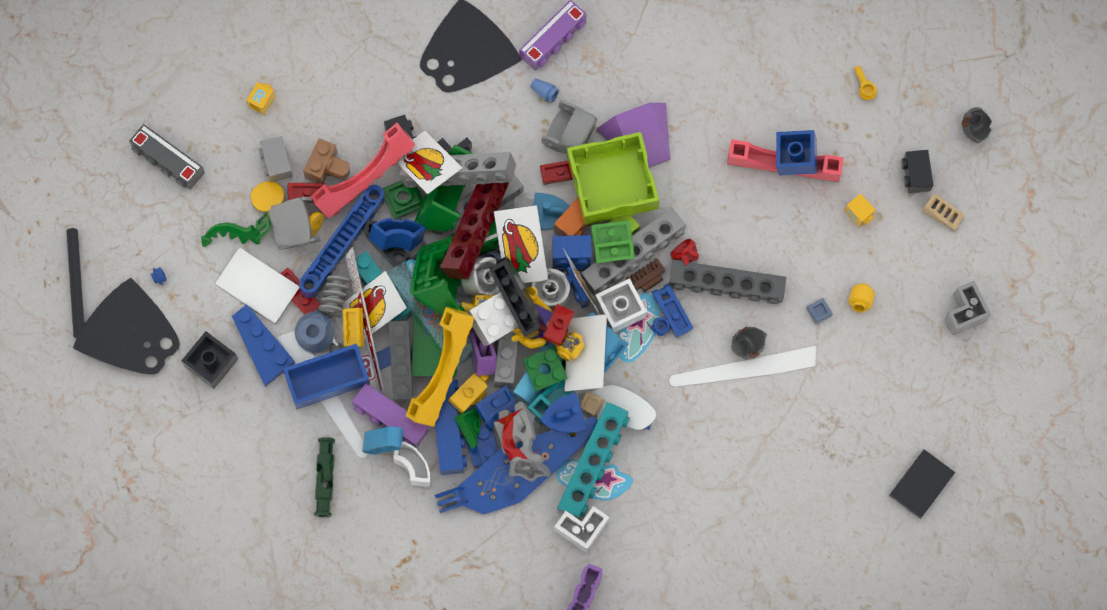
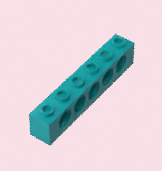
M606 402L558 504V510L562 512L567 511L577 519L581 515L585 516L589 507L586 503L589 498L593 499L597 490L594 486L597 480H602L605 473L603 467L606 462L609 463L614 454L611 450L614 445H618L622 437L619 433L622 427L626 428L630 420L627 410ZM610 421L617 424L616 429L613 431L606 429V424ZM600 439H606L609 442L606 448L598 447L597 443ZM593 456L600 459L599 465L592 466L589 463L590 458ZM584 474H589L592 477V481L584 484L581 481V477ZM575 492H582L584 498L579 502L573 500L572 497Z

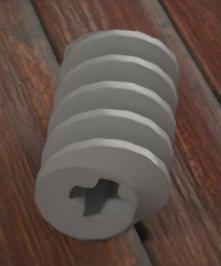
M331 275L326 278L328 283L324 285L325 291L322 292L325 298H321L320 303L322 305L318 307V310L332 317H341L336 312L343 311L338 305L345 304V301L340 298L347 296L342 290L349 289L344 283H349L351 280L343 276Z

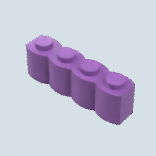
M588 564L584 568L581 583L576 587L573 601L567 610H588L594 600L595 590L601 583V568L592 564Z

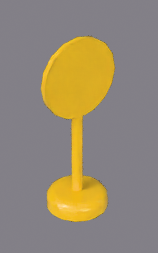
M262 182L251 193L253 206L262 212H268L271 206L281 204L284 201V191L275 182ZM314 212L309 216L311 237L315 236L323 225L324 214L321 212Z

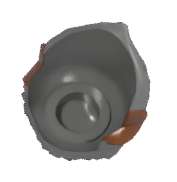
M975 107L964 114L961 125L963 132L971 141L980 143L989 136L992 120L983 109Z
M747 326L738 330L737 334H734L732 337L731 349L733 353L745 360L758 357L765 349L767 333L756 327Z

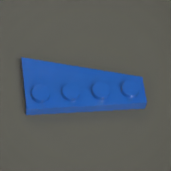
M247 304L232 315L266 387L284 372L283 368L293 365L295 361Z

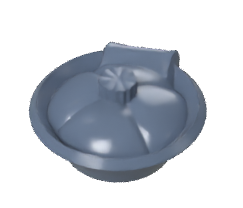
M318 310L303 315L295 327V338L298 344L309 352H320L326 349L332 343L335 334L334 325L331 321L332 318Z

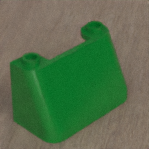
M453 236L420 248L417 253L410 293L415 300L443 316L446 307L466 312L464 307L458 306L455 301L457 287L462 285L461 279L449 278L440 268Z

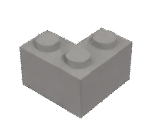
M975 281L956 289L953 295L960 308L948 312L945 321L952 335H955L989 319L991 313Z

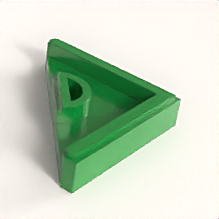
M473 408L454 418L472 449L478 446L477 436L480 432L481 424L480 416L476 409Z

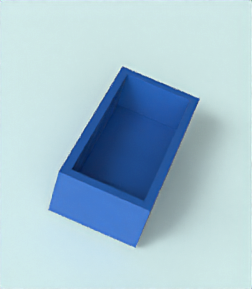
M357 344L283 368L296 409L362 388L365 383L370 385Z

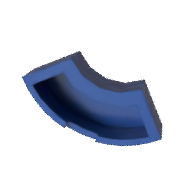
M393 218L383 219L372 225L369 240L383 251L388 248L399 247L411 252L422 243L426 227L405 218L404 221L393 220Z

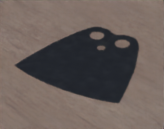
M458 0L434 32L422 55L420 68L426 75L435 77L436 85L443 92H454L495 76L521 61V58L511 41L490 18L469 2ZM436 59L439 62L438 68L434 70L427 67L428 60ZM452 60L454 65L448 66V61ZM446 75L454 77L455 81L450 86L443 83V77Z
M129 278L113 290L95 309L77 336L73 349L119 368L142 374H157L165 365V357L173 355L179 348L180 343L176 332L159 307L132 278ZM169 338L172 341V346L169 349L161 348V339ZM146 341L151 344L149 348L144 347ZM149 356H154L157 359V365L152 368L147 367L145 359Z

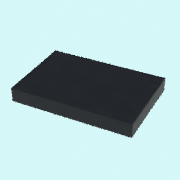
M923 449L889 496L921 519L955 472Z

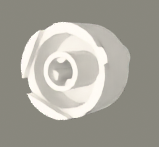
M477 258L469 279H461L465 293L475 296L496 295L500 292L489 271L490 268L496 265L497 261L495 258Z
M547 269L548 280L532 282V287L536 288L537 295L554 311L557 304L563 307L567 304L570 295V285L564 273L556 269Z

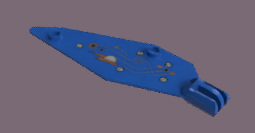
M596 417L585 419L588 430L576 432L574 437H570L569 433L556 430L535 435L536 439L532 441V451L543 458L542 463L549 468L550 474L554 473L585 444L598 422ZM521 441L516 444L517 448L523 446ZM500 448L458 487L435 494L434 496L436 499L452 493L455 495L437 502V505L440 506L457 501V504L439 509L440 513L464 506L481 514H487L522 502L549 476L538 477L533 482L521 476L511 477L509 475L510 462L508 456Z

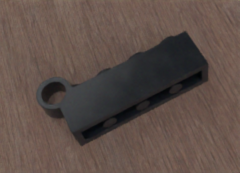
M505 256L497 261L496 265L490 268L489 271L523 336L532 339L546 331L547 328L510 259Z

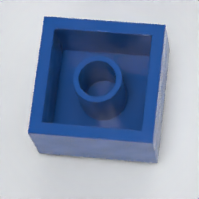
M814 130L776 132V168L779 176L817 174V137Z
M591 235L552 236V269L564 272L571 266L564 250L577 271H584L591 266Z

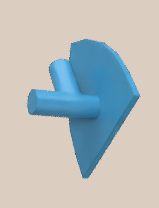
M535 192L534 206L537 205L540 229H554V223L570 205L554 195Z

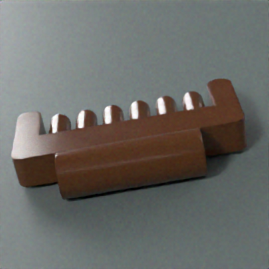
M657 258L654 259V263L650 262V265H646L647 269L642 267V270L639 269L634 275H630V280L636 291L641 288L645 293L663 281L661 275L665 273V268Z

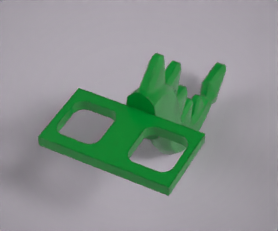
M269 211L256 221V228L253 225L244 228L229 222L212 226L204 236H201L202 246L206 247L212 243L211 237L217 238V233L222 237L229 233L230 239L239 237L242 244H245L249 239L257 245L260 244V238L271 229Z

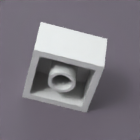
M630 278L595 295V303L602 315L607 314L606 324L614 332L646 318L647 310Z
M501 292L466 312L474 317L472 327L484 347L518 327Z

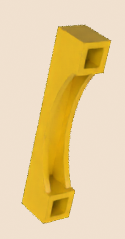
M449 307L445 308L439 324L443 327L444 339L438 367L422 393L418 397L412 398L406 413V417L416 423L434 427L439 417L440 409L446 399L447 390L452 382L456 366L459 364L462 350L466 345V339L473 326L474 317L464 311Z

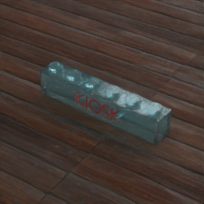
M405 260L388 271L387 274L399 295L442 352L444 336L443 327L439 325L442 316L415 300L411 295L412 275ZM466 339V345L462 350L459 364L456 367L473 356L472 349L474 348L468 339Z

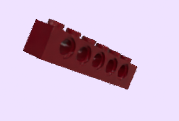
M509 182L476 184L440 267L449 278L469 279L494 221V211H498Z

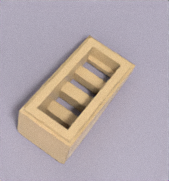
M935 193L932 194L922 211L953 231L956 230L965 216ZM934 203H936V204H937L936 208H935V209H932L931 207L933 206ZM940 207L944 208L941 214L938 213ZM949 211L950 214L948 218H944L946 212ZM953 215L957 216L955 221L951 223L950 220Z

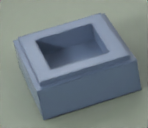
M824 298L806 307L815 325L833 315Z

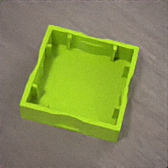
M641 132L615 137L605 142H592L567 148V159L584 225L659 209V197L653 175L648 167V156Z

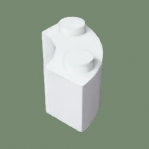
M402 441L401 449L394 451V464L402 466L407 470L411 485L431 488L430 471L426 460L414 446Z

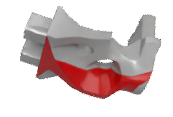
M522 402L515 404L514 413H511L509 410L499 412V420L494 422V426L501 440V449L508 456L510 462L509 475L511 477L521 476L530 482L535 481L541 476H550L549 468L542 463L543 458L532 451V441L536 439L533 427V420L536 416ZM521 441L523 446L517 448L516 444Z

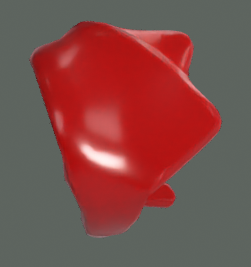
M686 239L671 251V259L683 261L685 266L689 262L698 260L699 254L696 242L692 239Z

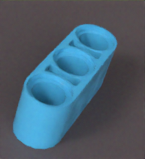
M384 427L366 431L364 433L362 452L376 455L400 450L403 429L399 427Z

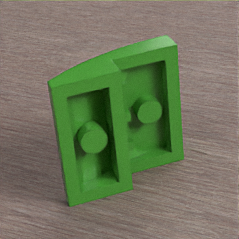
M629 220L591 225L596 263L635 258Z

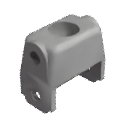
M560 100L559 109L561 110L552 121L547 135H543L541 142L550 149L567 154V148L587 144L595 128L597 118L570 102Z
M299 197L271 206L269 210L275 244L280 250L321 241L320 237L311 238L309 216L304 204L312 201L311 197Z

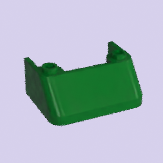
M454 145L448 152L449 155L473 154L457 145ZM466 185L438 186L429 194L425 193L415 222L426 227V230L446 232L449 229L453 230L460 217V214L456 213L455 209Z

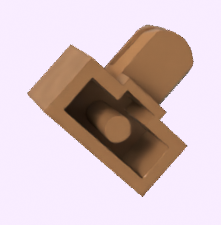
M318 138L303 172L305 179L315 183H324L326 176L330 175L339 179H345L350 174L349 163L336 157L338 152L335 144Z

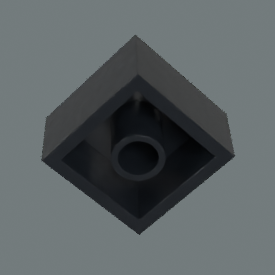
M205 331L181 362L185 368L215 389L238 361V357L235 352Z

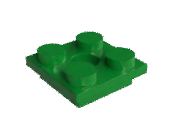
M399 181L382 188L384 198L394 220L419 210L423 199L417 187L406 188L404 183ZM401 193H406L409 197L407 200L401 201L398 199V196Z
M555 347L522 359L535 392L568 379ZM540 365H547L549 373L542 374L539 369Z

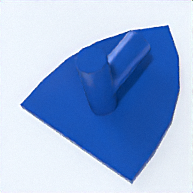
M577 393L563 396L554 401L544 412L540 421L550 429L558 432L575 433L588 430Z

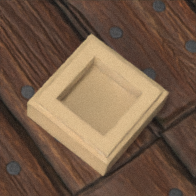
M586 391L580 406L582 411L597 417L605 400Z

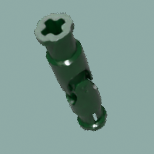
M329 437L318 438L320 445L319 454L317 455L315 500H317L314 516L322 518L332 516L330 501L333 498L335 457L333 455V444L335 439ZM328 482L327 487H323L322 483Z

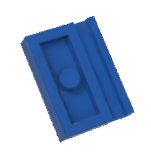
M570 266L567 268L565 276L574 291L573 295L576 302H579L583 309L589 306L590 299L576 279Z
M505 385L473 406L482 421L487 425V429H491L494 427V422L499 420V412L503 410H509L511 413L515 412L514 406L517 401L508 386Z
M486 424L480 425V432L477 436L478 446L472 449L466 440L474 468L481 466L498 451L492 428L487 429Z

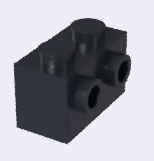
M929 151L905 152L904 157L901 158L902 170L905 169L906 174L904 176V187L908 188V193L931 191L934 184Z

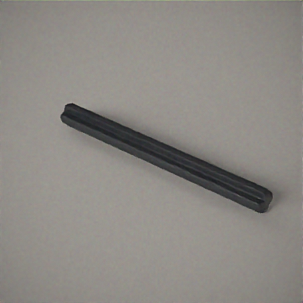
M70 228L67 229L66 234L73 337L77 338L84 326L78 230Z

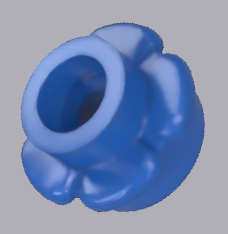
M153 268V273H151L155 284L163 285L167 278L162 268Z
M658 317L653 320L651 328L658 336H664L665 333L670 331L669 322L666 318Z

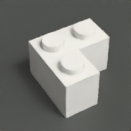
M593 506L581 522L565 511L554 526V531L587 553L609 522V516Z

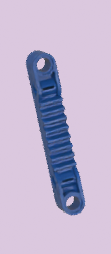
M371 185L364 191L302 276L299 286L300 292L304 297L313 298L318 295L327 282L326 278L332 275L333 270L336 269L341 259L344 258L346 252L349 251L354 241L361 235L366 223L371 221L382 207L384 191L380 186ZM376 194L379 196V198L373 200L370 198V196ZM311 283L314 287L306 289L305 285Z

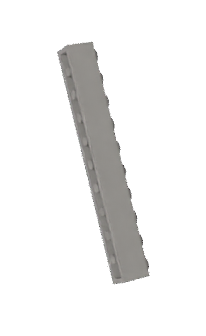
M515 197L514 208L534 206V199ZM512 331L499 338L494 387L502 388L507 385L508 388H514L519 342L512 341L511 338L516 335Z

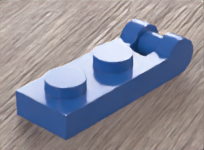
M669 283L664 285L662 289H656L651 292L664 317L668 320L669 326L676 338L693 330L690 320ZM665 295H667V296L669 297V298L666 299V300H663V299H662V297L665 296Z

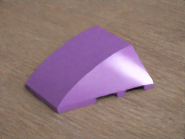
M647 103L615 115L597 128V131L607 141L615 137L641 132L648 156L649 168L670 160L666 103Z

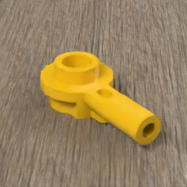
M856 66L854 71L860 82L859 96L867 101L874 99L877 95L876 86L871 81H867L861 66Z

